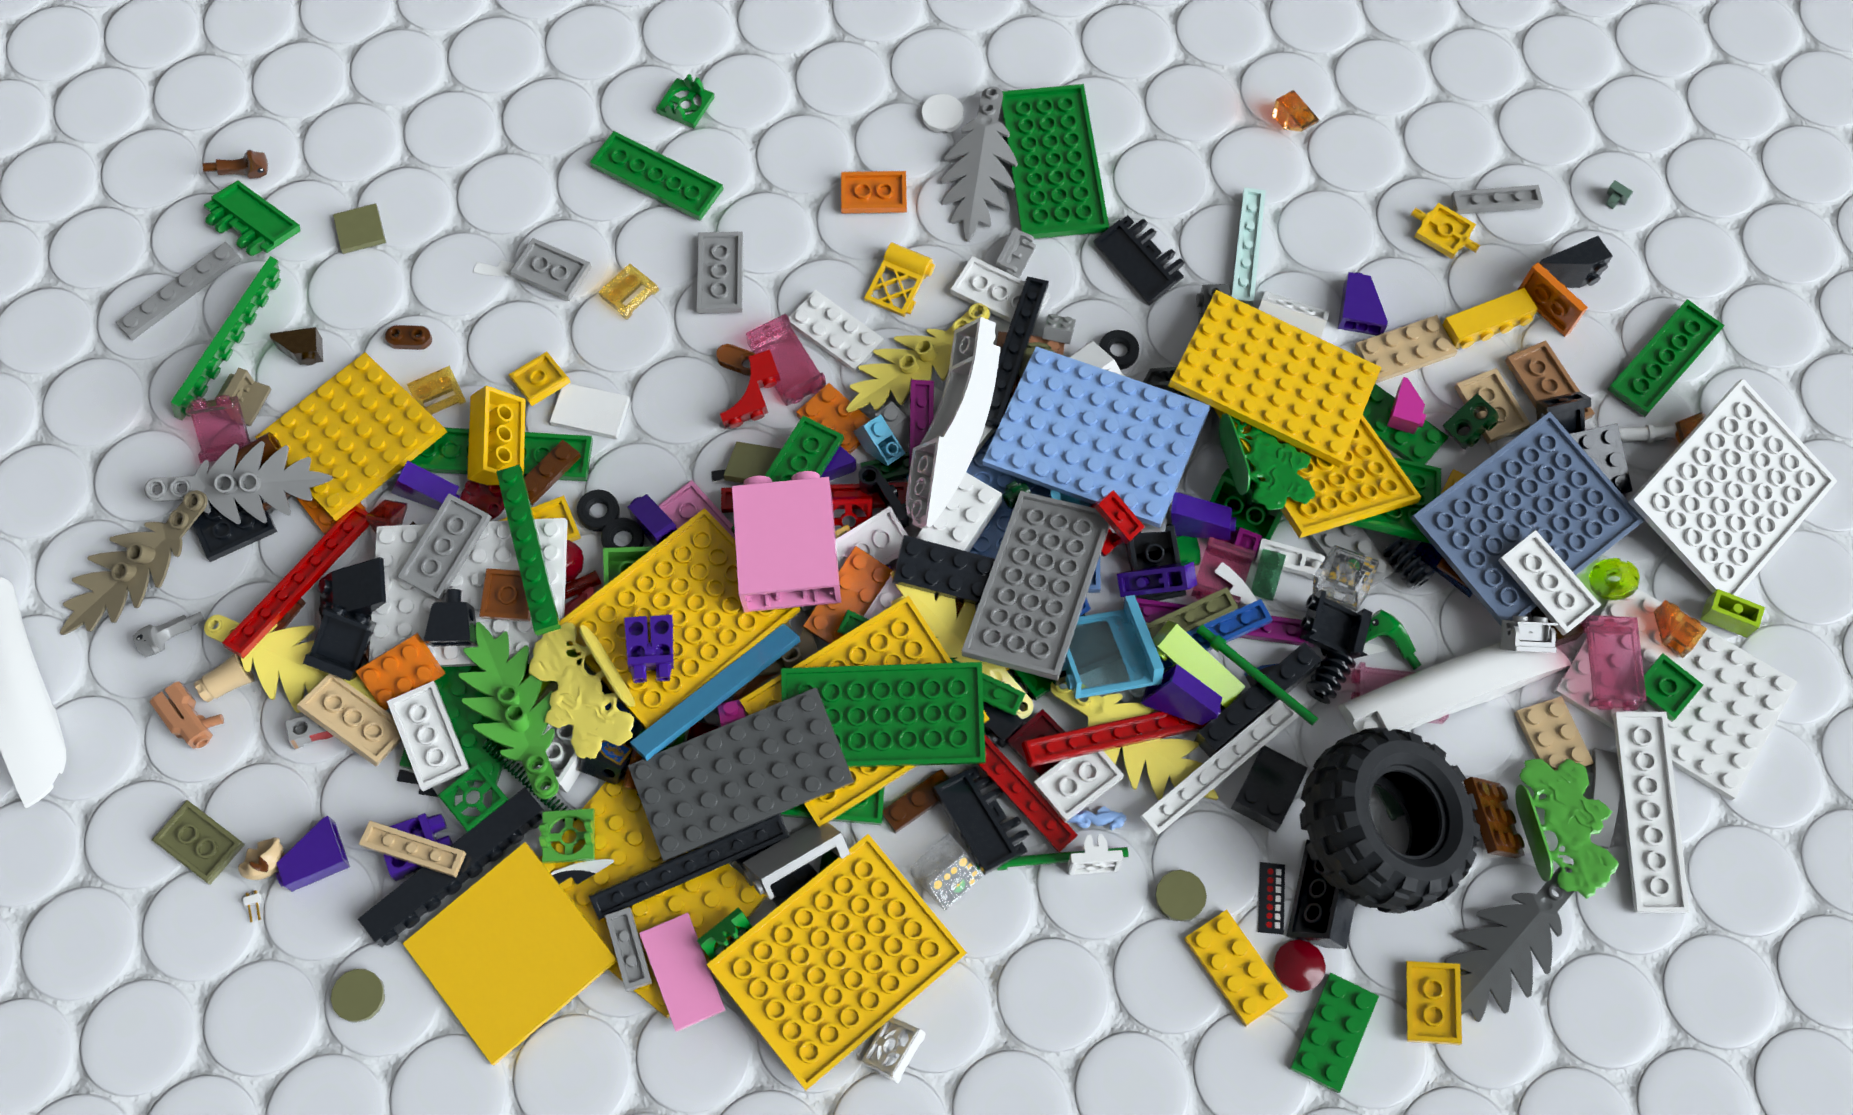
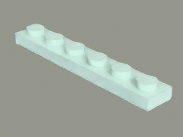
M1244 187L1231 297L1252 306L1255 294L1266 190Z

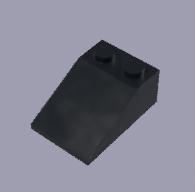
M1595 236L1542 259L1540 264L1559 282L1564 284L1566 288H1580L1587 284L1591 286L1601 279L1600 276L1603 271L1608 268V263L1613 255L1600 237Z
M1166 524L1165 532L1141 533L1140 531L1130 542L1125 544L1131 571L1181 563L1175 527L1172 524ZM1186 590L1137 595L1139 599L1160 601L1186 596Z
M378 557L331 571L319 580V614L321 615V622L324 616L322 614L323 608L329 605L332 606V604L344 606L347 608L346 611L352 614L362 613L369 615L386 603L384 558Z
M1264 745L1255 759L1231 809L1276 832L1295 798L1308 767Z

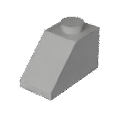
M890 402L877 412L874 417L882 415L904 452H908L909 419L893 402Z

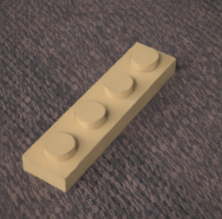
M370 820L359 843L361 847L452 877H457L466 853L462 850Z

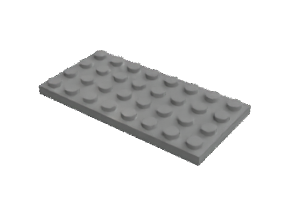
M1020 491L963 645L962 656L1058 681L1110 527L1095 508Z

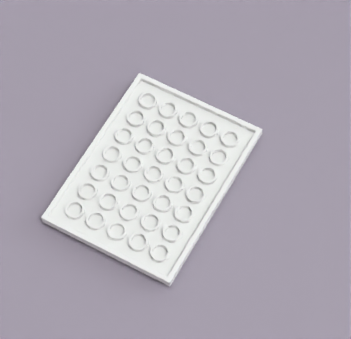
M1742 379L1734 384L1628 502L1712 593L1720 589L1739 596L1837 480L1750 385Z
M565 518L534 519L560 621L565 616L568 520ZM508 520L489 521L449 589L462 590L461 602H467L474 607L476 623L480 622L484 625L494 640L504 631H507L509 635L508 661L527 645L529 647L528 664H530V660L533 658L535 642L542 638V635L537 636L535 634L531 619L530 622L483 619L479 616L486 569L520 571ZM430 524L377 526L375 558H384L386 603L372 612L371 621L376 622L370 639L369 662L417 632L424 641L432 604L446 602V594L440 601L398 577ZM425 643L441 667L477 666L468 658L463 649L478 647V645L432 647Z
M1621 579L1553 694L1558 697L1562 696L1563 700L1615 730L1613 719L1615 712H1659L1631 689L1657 658L1664 653L1703 684V687L1674 721L1671 722L1667 718L1672 764L1674 767L1732 801L1741 789L1797 681Z

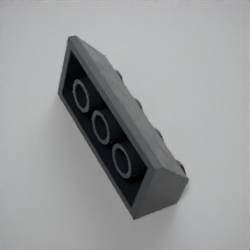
M1306 840L1305 845H1308L1310 840ZM1305 846L1286 936L1295 940L1308 941L1313 945L1324 948L1347 949L1355 902L1344 897L1343 889L1335 888V886H1331L1321 875L1324 871L1323 866L1319 860L1311 859Z

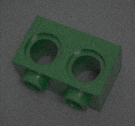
M1477 393L1442 426L1445 432L1465 450L1467 447H1473L1481 438L1480 435L1486 430L1490 431L1497 425L1499 415ZM1478 412H1487V416L1485 418H1475ZM1463 427H1468V428H1470V431L1468 432V434H1466V435H1459V434H1458V431H1459L1461 428H1463Z

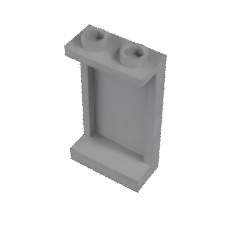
M814 821L793 833L790 837L779 841L743 862L747 871L744 873V877L751 887L754 885L759 895L764 894L771 900L774 898L770 885L829 850L841 859L848 856L850 852L840 831L829 823L818 827Z

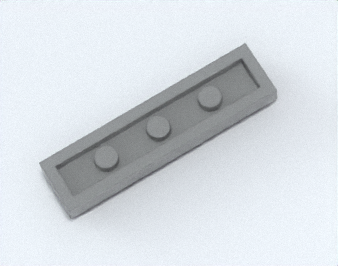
M1539 185L1453 191L1451 195L1454 211L1458 214L1541 208L1543 205Z

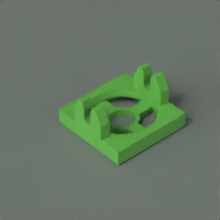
M594 809L543 812V823L539 825L541 832L539 842L542 847V862L544 864L595 860ZM565 818V828L560 833H550L555 823ZM573 818L582 821L586 831L578 832L573 827ZM573 830L576 832L575 841L569 844L563 842L562 836L564 832ZM579 840H585L583 848L573 854V846ZM560 841L565 846V854L555 851L550 842Z

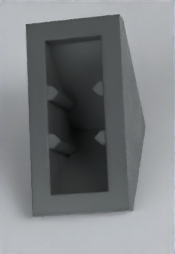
M1177 367L1150 368L1143 383L1177 394L1178 390L1168 386Z

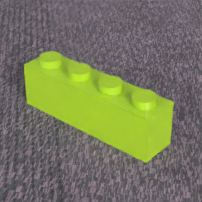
M1167 621L1153 638L1159 657L1163 661L1168 659L1173 664L1171 668L1178 664L1223 697L1220 706L1227 708L1246 687L1178 624Z

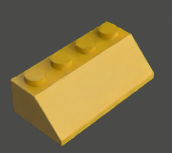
M484 386L470 396L468 480L485 485H499L496 471L515 465L521 466L524 475L526 399L489 386Z

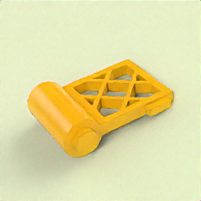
M891 242L864 300L905 317L906 313L911 314L916 304V301H913L923 280L927 276L930 277L934 271L935 264H932L933 259ZM885 269H888L895 273L896 278L884 282L882 275ZM908 278L916 281L912 288L904 290L901 281ZM898 282L901 291L889 295L886 286ZM880 288H884L887 295L880 299L872 297L874 291ZM904 296L906 302L901 309L893 306L892 299Z

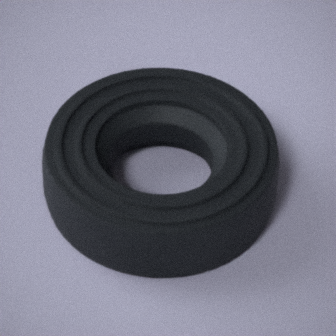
M1110 331L1102 337L1099 346L1115 360L1120 370L1131 367L1138 358V341L1127 331ZM1115 343H1121L1126 346L1128 352L1124 356L1118 357L1111 353L1110 347Z
M589 491L580 498L577 504V516L580 523L591 531H603L609 522L619 518L620 508L618 501L608 491ZM596 503L606 505V514L601 518L592 517L589 514L592 505Z
M616 518L604 527L601 534V543L603 548L643 547L644 533L636 521L630 518ZM618 532H629L632 535L631 542L626 546L616 545L614 537Z

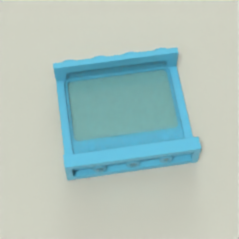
M1135 595L1125 596L1124 609L1079 617L1062 667V671H1065L1067 674V688L1073 691L1075 699L1162 684L1164 667Z

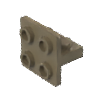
M238 368L235 374H229L209 411L211 414L251 426L270 394L271 388L270 386L255 382L247 370Z

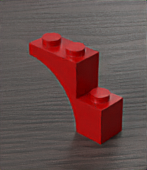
M770 349L748 357L751 367L749 385L742 398L733 407L720 413L725 428H737L745 421L750 419L752 421L759 420L765 416L764 414L768 413L760 388H771L781 381Z

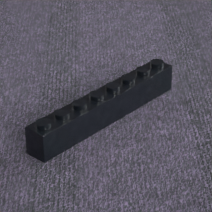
M524 787L450 846L466 853L457 877L423 867L359 917L358 921L379 946L383 947L394 943L402 931L406 928L414 927L420 921V917L427 911L431 912L438 908L441 900L447 895H453L458 892L466 880L478 876L486 864L490 861L498 860L503 855L505 849L510 845L518 844L524 838V834L530 829L538 828L540 823H543V812L545 811Z

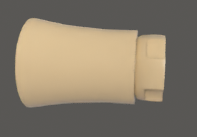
M233 654L221 665L195 681L194 686L200 697L204 701L210 702L214 698L217 699L236 688L254 682L255 678L252 671L246 672L244 670L241 657Z

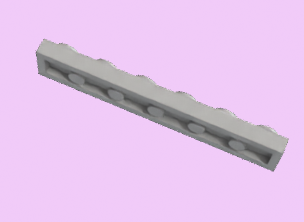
M224 242L116 322L117 325L133 341L242 259Z

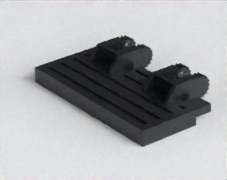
M1127 215L1122 220L1119 219L1093 242L1140 296L1151 305L1184 278L1179 269L1185 262L1179 258L1165 269L1163 266L1175 256L1176 252L1170 249L1156 260L1155 258L1162 253L1151 241L1156 231L1151 228L1137 239L1135 236L1147 226L1148 222L1142 219L1128 229L1134 221Z
M974 767L934 786L932 791L980 870L986 875L1027 853L1028 850L1021 841L1025 840L1029 833L1027 830H1023L1010 838L1007 836L1006 832L1017 827L1021 820L1019 817H1015L1003 824L999 823L1007 818L997 800H995L1003 792L997 788L982 795L980 790L990 786L993 781L987 776L974 782V780L981 777L977 768Z

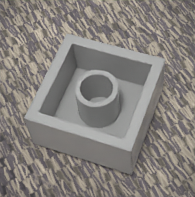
M1048 314L1042 339L1070 344L1076 319L1061 317L1057 314Z

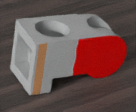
M307 716L285 721L289 742L294 749L303 747L304 744L333 737L332 734Z

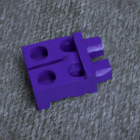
M673 615L650 616L651 642H648L647 616L624 617L627 663L633 683L647 682L646 671L656 670L657 681H670L671 669H674Z
M424 813L416 818L389 826L447 846L453 844L449 835L436 839L435 833L447 829L442 814L428 817ZM383 855L389 874L395 882L405 878V875L423 868L404 860Z

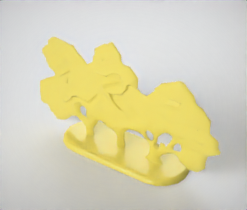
M565 622L561 625V629L542 634V638L535 642L533 658L530 660L528 672L541 681L550 680L558 684V690L551 693L549 702L551 709L547 712L545 723L556 728H561L568 724L573 725L570 742L576 755L583 759L586 757L594 759L602 747L603 740L620 746L633 737L631 729L634 717L630 713L620 711L616 704L617 698H620L629 707H634L635 701L603 646L592 631L584 625L580 626V634L587 647L575 643L577 630L574 624ZM568 641H571V642L573 643V645H572V646H567L566 643H567ZM576 649V653L581 652V655L569 657L566 651ZM590 654L593 655L601 668V671L595 675L588 674L584 668L585 658ZM578 659H582L580 665H577ZM603 676L607 678L615 693L604 694L602 692L601 678ZM611 702V708L605 710V706Z

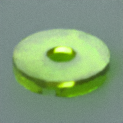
M1610 558L1594 565L1593 570L1589 574V583L1591 590L1597 596L1607 600H1621L1635 593L1639 587L1640 575L1633 563L1629 561L1626 563L1619 558ZM1611 576H1617L1621 578L1618 581L1608 580V578Z

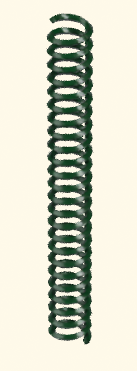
M487 738L482 745V749H486V752H489L493 759H497L501 766L504 765V769H508L507 772H511L512 776L515 775V779H519L518 782L526 785V789H529V792H533V795H535L532 786H528L530 781L525 783L528 776L526 775L521 780L526 771L524 770L522 774L517 776L524 766H521L514 773L520 763H517L510 770L516 761H512L507 766L508 762L511 761L510 759L504 763L505 757L499 760L501 754L498 756L496 754L502 749V746L492 753L498 746V743L488 750L494 741L485 746L490 740ZM554 796L548 803L547 801L549 799H540V802H544V805H548V809L552 808L551 811H559L560 808L564 805L563 802L556 809H554L556 805L560 802V799H558L551 806L552 802L557 798V796Z

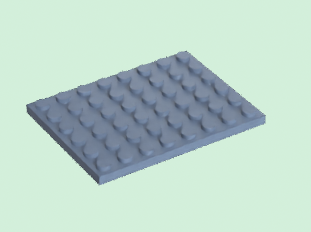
M1551 412L1527 428L1410 518L1501 627L1502 620H1512V616H1525L1537 607L1498 561L1536 530L1569 569L1577 575L1645 521Z

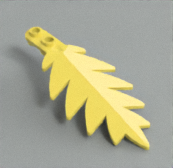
M981 303L973 304L947 331L927 329V333L933 337L918 335L894 337L897 343L911 350H873L875 355L892 364L877 363L858 366L860 371L875 379L857 382L849 386L858 395L846 408L847 412L856 411L869 404L877 411L885 403L891 392L898 404L902 405L909 394L910 381L912 379L931 380L932 367H934L942 381L946 380L950 366L954 331L979 317L988 320L990 317L988 307Z
M892 571V572H891V577H892V579H893V576H894V572H895V571ZM895 584L902 596L891 601V605L909 595L950 658H955L954 660L961 663L982 662V673L1026 693L1006 671L1007 667L962 656L961 651L976 613L975 604L964 602L956 618L955 599L938 595L935 601L933 593ZM1027 694L1022 701L1025 703V709L1023 711L1019 709L1017 712L1021 719L1029 717L1034 708L1033 701Z
M213 615L205 622L204 631L207 636L222 643L240 623L222 615ZM276 624L244 659L241 658V662L246 672L251 671L254 662L262 687L271 700H274L276 697L280 675L290 704L295 712L300 713L297 709V704L303 699L305 686L307 692H311L329 673L303 664L305 656L311 652L315 640L299 643L316 630L313 625L291 627L272 632L277 627ZM358 675L351 681L343 679L379 705Z
M1053 682L1051 683V692L1056 698L1088 717V727L1151 714L1156 711V709L1147 707L1142 703L1116 704L1123 697L1122 694L1117 693L1103 697L1099 695L1087 697L1088 701L1081 702L1079 699H1075L1072 690H1068V688L1061 689L1059 685L1055 686ZM1081 685V689H1087L1085 686ZM1160 738L1122 747L1125 768L1133 790H1136L1146 760L1149 781L1159 801L1163 798L1169 777L1173 786L1176 787L1203 764L1198 761L1183 759V757L1195 750L1199 743L1184 739ZM1121 747L1104 751L1115 765ZM1214 789L1204 796L1212 800H1218V795Z

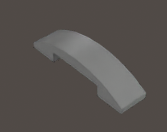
M1594 748L1592 752L1594 764L1591 765L1590 770L1593 773L1590 799H1599L1613 812L1607 820L1602 821L1603 828L1599 834H1591L1590 839L1597 846L1608 849L1610 848L1617 818L1621 777L1617 753Z

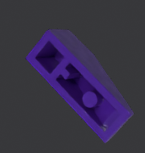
M1194 561L1117 573L1120 597L1188 590L1197 586Z

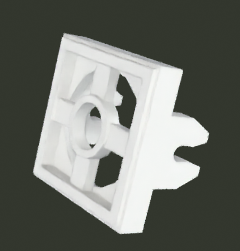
M1091 834L1087 835L1082 849L1084 853L1070 855L1067 864L1068 874L1081 875L1117 872L1123 861L1122 850L1108 851L1107 841L1102 834H1098V845L1093 846Z
M892 1017L879 1029L861 1062L898 1084L919 1044L923 1042L926 1033L919 1028ZM904 1033L909 1038L905 1047L901 1046L900 1041ZM896 1040L895 1047L887 1052L888 1044ZM895 1054L900 1055L895 1064L885 1066L890 1057Z

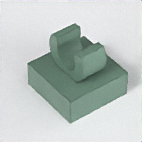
M1614 180L1606 193L1610 196L1606 205L1612 209L1615 208L1618 202L1625 205L1631 198L1633 191Z

